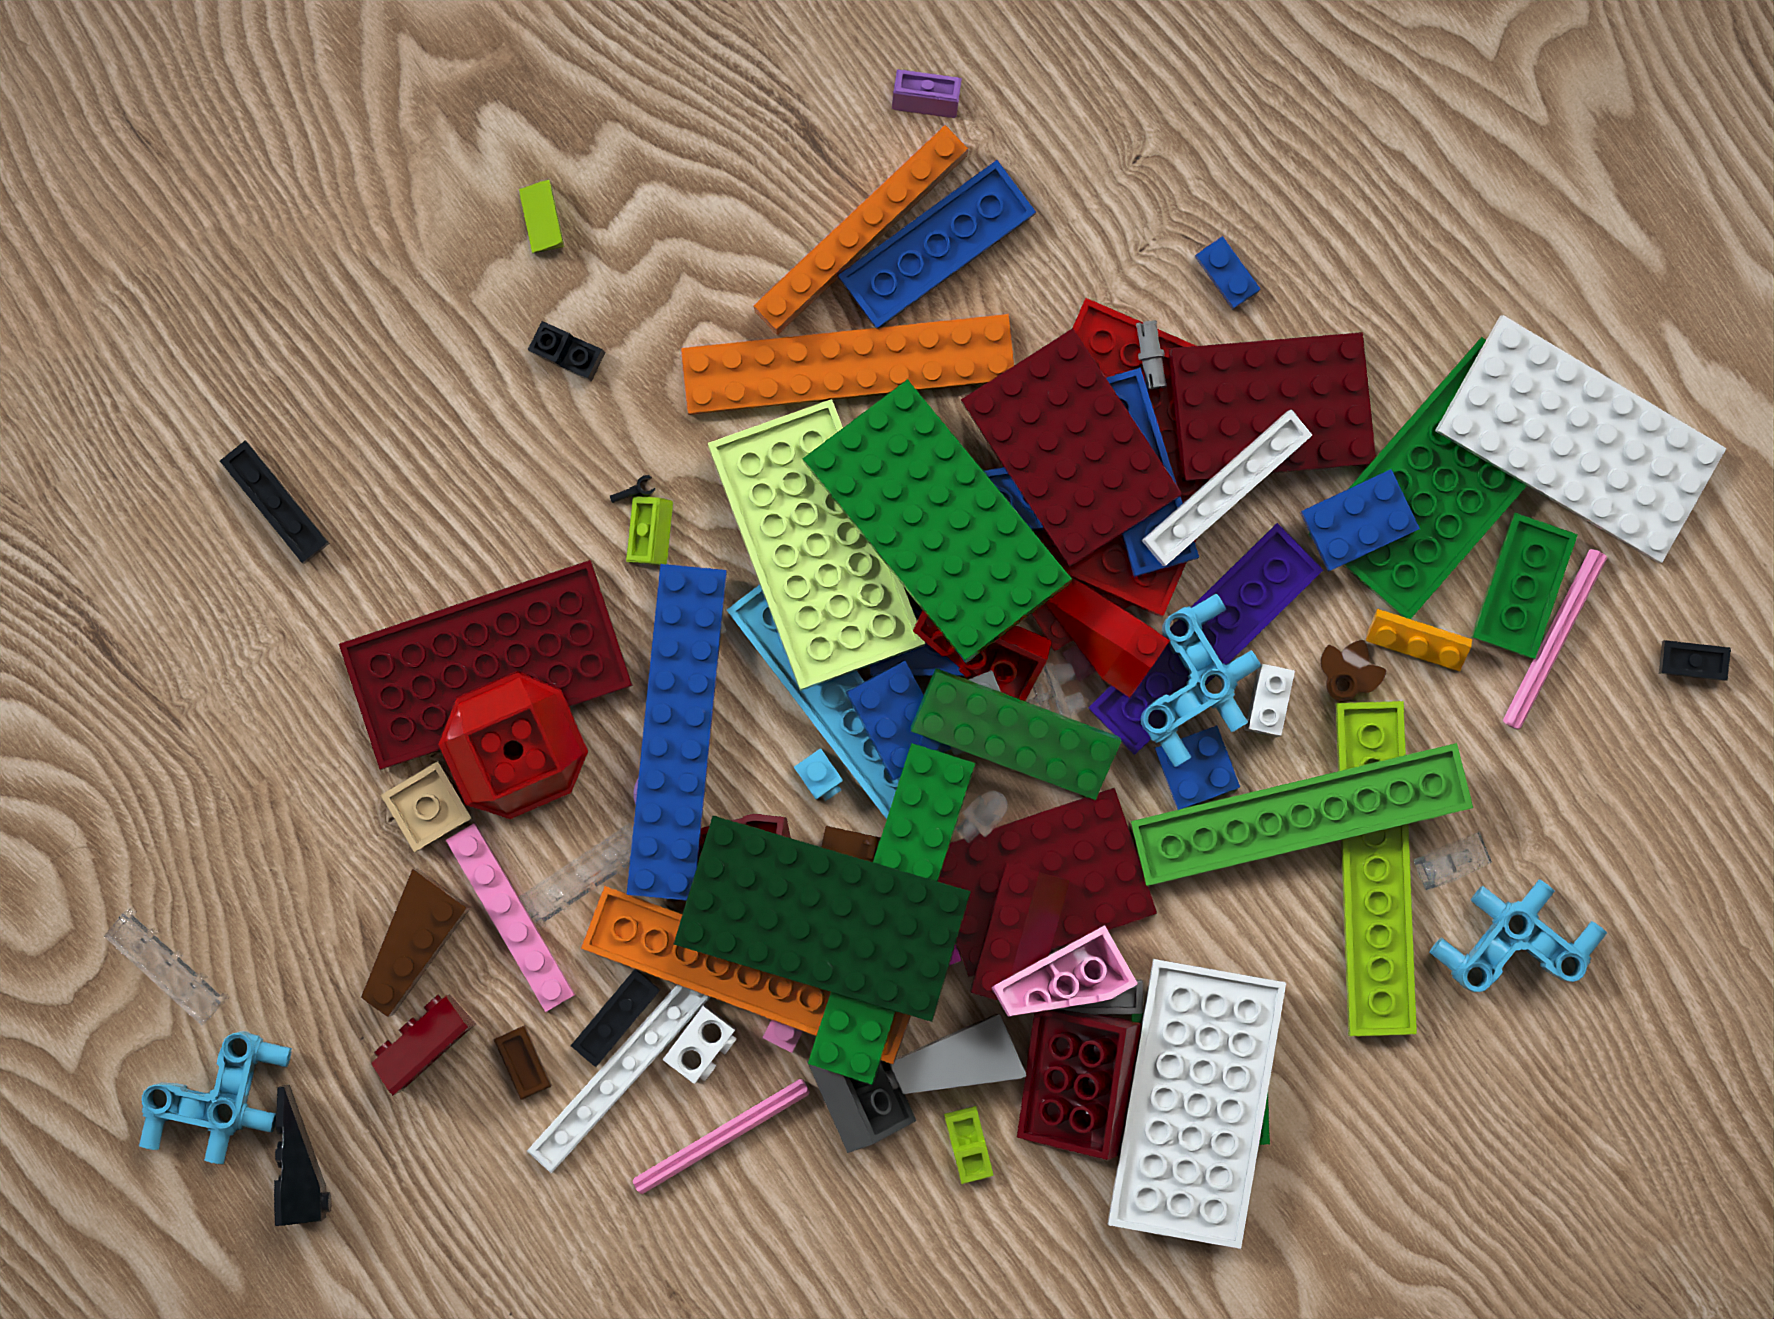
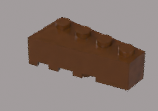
M418 868L412 869L361 998L385 1016H393L468 913L471 906Z

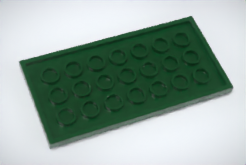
M713 815L674 945L933 1022L971 891Z

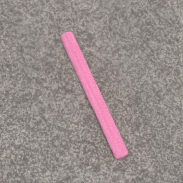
M1593 549L1588 551L1538 650L1536 659L1531 663L1503 719L1506 725L1514 729L1522 727L1607 560V556L1600 551Z
M802 1079L797 1080L633 1179L636 1190L640 1194L646 1193L805 1098L810 1093L806 1083Z

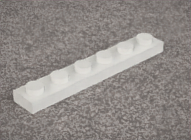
M1292 410L1287 411L1141 541L1162 566H1166L1306 442L1312 434Z

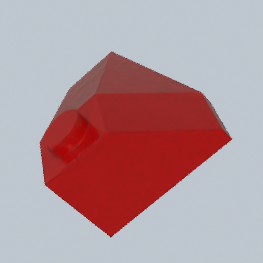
M923 610L913 628V632L941 656H947L960 667L959 671L965 677L970 676L974 678L992 670L1001 693L1026 701L1045 666L1051 646V640L1023 627L1014 626L969 662L965 663Z

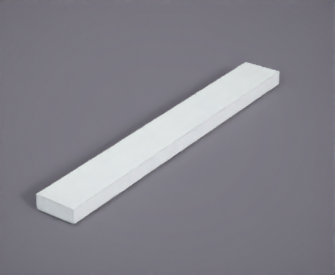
M677 984L532 1144L527 1152L552 1173L710 999V996Z

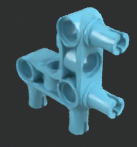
M1217 594L1192 608L1189 606L1181 608L1166 618L1162 625L1164 637L1170 640L1168 646L1172 653L1177 654L1189 673V680L1186 681L1187 685L1170 696L1166 694L1148 706L1141 715V725L1152 741L1161 744L1174 767L1191 758L1176 732L1179 730L1177 727L1210 706L1217 708L1231 732L1248 723L1233 698L1235 695L1234 689H1236L1239 680L1260 668L1261 664L1252 650L1227 665L1221 663L1201 630L1203 624L1226 610L1225 605ZM1180 619L1186 623L1187 632L1184 636L1177 637L1171 633L1170 623L1172 620ZM1210 675L1216 676L1221 680L1222 688L1218 694L1208 692L1205 687V681ZM1153 710H1159L1165 716V724L1161 729L1153 728L1148 722V716Z
M1542 880L1536 882L1521 902L1517 901L1514 903L1503 902L1486 887L1481 886L1472 896L1471 901L1493 918V924L1469 954L1463 955L1443 938H1440L1433 945L1429 953L1452 970V977L1463 988L1473 992H1482L1489 988L1503 973L1502 967L1516 950L1527 951L1540 962L1541 968L1556 978L1574 982L1580 980L1586 973V968L1591 963L1590 954L1607 932L1591 921L1574 944L1565 941L1538 919L1537 913L1555 892L1553 888ZM1518 915L1523 920V928L1519 933L1514 934L1509 928V921L1513 916ZM1567 957H1571L1576 964L1575 970L1571 975H1565L1561 969V964ZM1478 967L1482 972V980L1478 985L1472 986L1467 979L1468 972L1472 968Z
M247 1031L236 1032L224 1039L216 1063L219 1066L215 1087L210 1092L204 1093L187 1089L186 1085L179 1083L161 1082L149 1086L142 1095V1116L145 1117L139 1147L159 1150L165 1121L174 1120L208 1128V1131L211 1132L204 1161L224 1164L230 1135H234V1132L246 1127L272 1133L276 1124V1113L249 1108L247 1104L254 1069L258 1061L287 1067L292 1048L263 1042V1038ZM236 1038L243 1039L247 1044V1052L244 1056L237 1055L233 1050V1042ZM157 1089L162 1090L167 1096V1103L164 1107L157 1106L153 1101V1094ZM221 1104H227L232 1109L230 1121H223L219 1117L218 1108Z

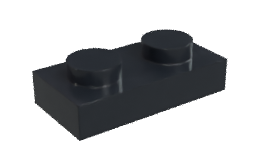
M1664 640L1661 646L1659 674L1728 681L1731 648Z

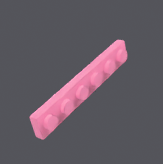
M473 823L446 839L544 1011L547 1012L575 995L574 991L477 824Z

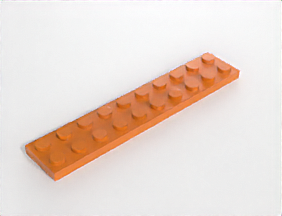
M1009 314L681 348L688 415L889 394L907 379L917 391L980 385L988 383L1014 366Z
M604 886L581 949L817 1036L831 993L830 991L674 945L682 914ZM896 1011L882 1054V1061L894 1065L911 1018L910 1015Z

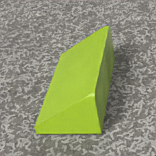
M550 180L541 181L519 189L532 254L565 247Z
M633 497L626 562L659 566L660 564H667L673 511L672 500L657 497Z

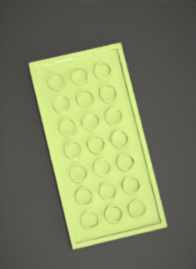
M832 399L708 443L709 451L800 691L925 646V641L913 632L917 620L904 586L803 462L802 458L843 428Z

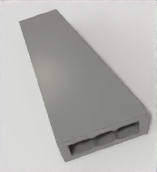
M994 1014L895 1059L894 1065L888 1063L890 1070L885 1071L892 1089L899 1088L902 1094L1021 1079L1027 1076L1000 1014Z

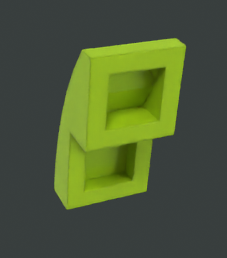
M973 1106L945 1113L944 1117L961 1184L994 1176L977 1107Z

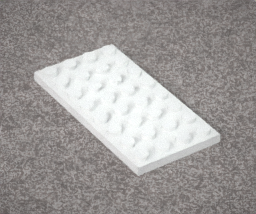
M1504 315L1498 318L1435 430L1440 435L1657 563L1664 561L1726 450L1724 446Z
M1153 959L1108 1218L1109 1226L1241 1249L1286 982Z

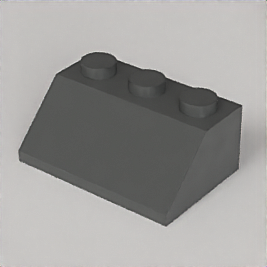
M880 1061L873 1085L808 1064L847 1153L875 1144L916 1121L905 1094H902L899 1088L893 1090L885 1073V1071L890 1070L887 1062Z

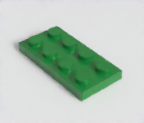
M1513 513L1470 638L1532 660L1536 659L1578 534L1518 513Z

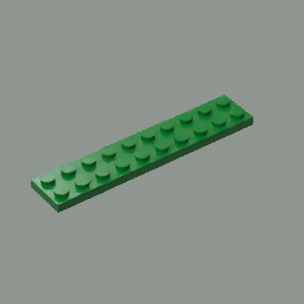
M911 743L873 863L938 881L976 764ZM831 992L808 1064L873 1085L896 1011Z

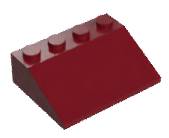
M1059 1009L1034 1013L1026 1068L1027 1076H1025L1017 1138L1105 1160L1119 1156L1142 1024L1110 1016Z

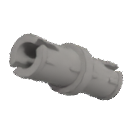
M1145 321L1143 324L1137 323L1136 328L1141 351L1138 354V359L1143 364L1147 390L1167 387L1162 361L1165 353L1160 348L1157 321Z

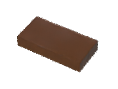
M525 1025L494 1039L520 1100L552 1086Z

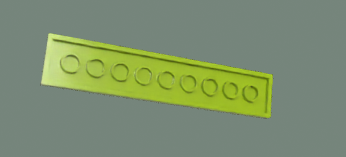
M1404 701L1336 703L1338 771L1406 755ZM1405 824L1341 840L1348 1036L1417 1034L1409 825Z

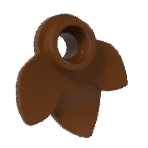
M1365 640L1349 644L1342 652L1334 646L1327 645L1321 656V668L1328 677L1326 689L1328 694L1336 701H1349L1357 693H1370L1382 683L1386 675L1385 668L1368 665L1369 651ZM1339 679H1344L1348 683V688L1344 692L1337 688Z

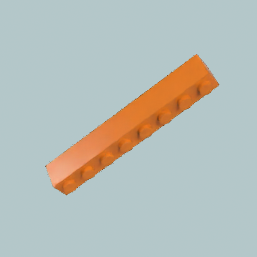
M944 125L753 306L755 313L776 335L781 333L838 279L840 273L853 265L967 157L968 148Z

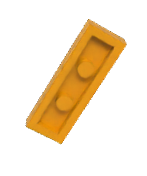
M1380 609L1376 610L1366 635V642L1459 672L1472 645V639Z

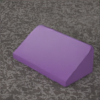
M897 69L892 109L955 118L957 116L962 78Z

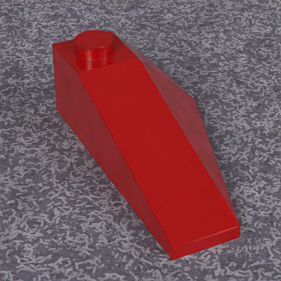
M1071 577L1072 583L1045 604L1095 668L1101 679L1130 698L1170 640Z

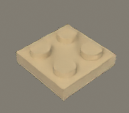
M440 761L435 762L381 795L414 852L421 850L473 819Z

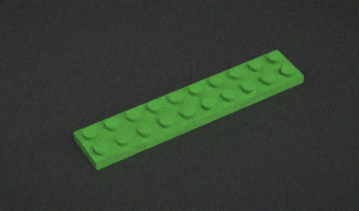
M1454 743L1131 821L1146 886L1472 809L1473 804L1458 745Z

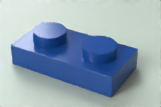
M1223 236L1195 255L1199 264L1232 310L1261 290Z

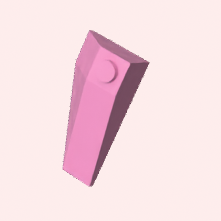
M1104 925L994 985L992 989L1007 1016L1012 1017L1109 1001L1138 983Z

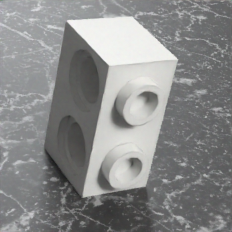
M1261 664V667L1257 669L1247 715L1248 723H1246L1244 730L1274 737L1282 735L1295 673L1294 670Z
M703 1005L663 1058V1061L694 1084L699 1078L706 1081L717 1066L712 1062L719 1051L725 1055L737 1038L732 1035L736 1028L709 1007ZM710 1023L718 1025L722 1032L721 1038L716 1042L706 1040L703 1035L705 1025ZM694 1050L700 1054L701 1064L699 1067L691 1069L684 1064L683 1055L686 1051Z

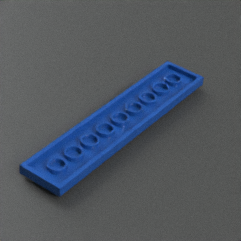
M660 564L627 895L687 901L699 857L727 570Z

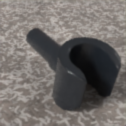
M643 475L638 479L636 485L610 495L611 502L615 503L636 495L641 497L651 496L656 488L644 491L641 489L640 483L648 481L652 477Z

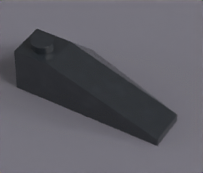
M282 1085L277 1087L276 1130L278 1135L283 1134L282 1141H278L277 1149H275V1161L278 1168H281V1175H279L278 1180H274L275 1226L322 1221L326 1218V1212H331V1193L326 1192V1184L290 1085Z

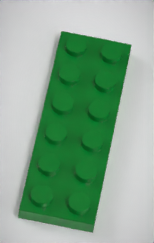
M937 668L933 673L911 725V732L1094 800L1098 796L1121 744L1119 736Z

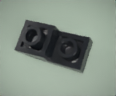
M541 321L528 348L529 352L591 382L606 353L603 349L576 338L570 333L544 321Z

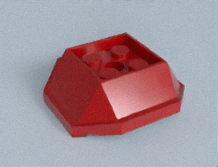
M520 671L513 672L456 697L438 744L465 804L508 819L515 818L572 793L588 754V747L562 689L532 678ZM515 740L521 743L523 746L522 753L517 756L507 754L504 750V745L507 742Z

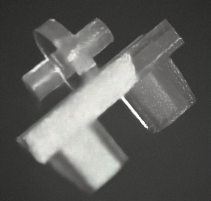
M1053 663L1045 665L1041 672L1048 692L1045 693L1041 681L1035 683L1033 689L1036 697L1028 699V703L1033 705L1039 704L1041 708L1051 711L1048 702L1051 699L1055 712L1068 718L1086 709L1081 692L1064 697L1060 686L1076 680L1071 663L1053 666Z
M996 791L987 792L983 796L979 795L962 812L966 818L955 828L956 831L968 843L979 833L986 837L1000 823L1002 817L1007 812L1008 803L1006 798Z

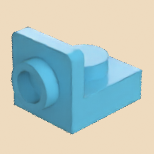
M821 748L794 766L816 800L822 796L827 801L841 791L839 784L843 782V779Z

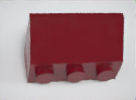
M439 994L424 1006L427 1013L418 1021L414 1017L411 1018L399 1029V1032L402 1034L401 1037L393 1044L390 1040H387L374 1052L377 1058L371 1065L392 1096L403 1091L476 1025L474 1020L450 994L444 998H441Z

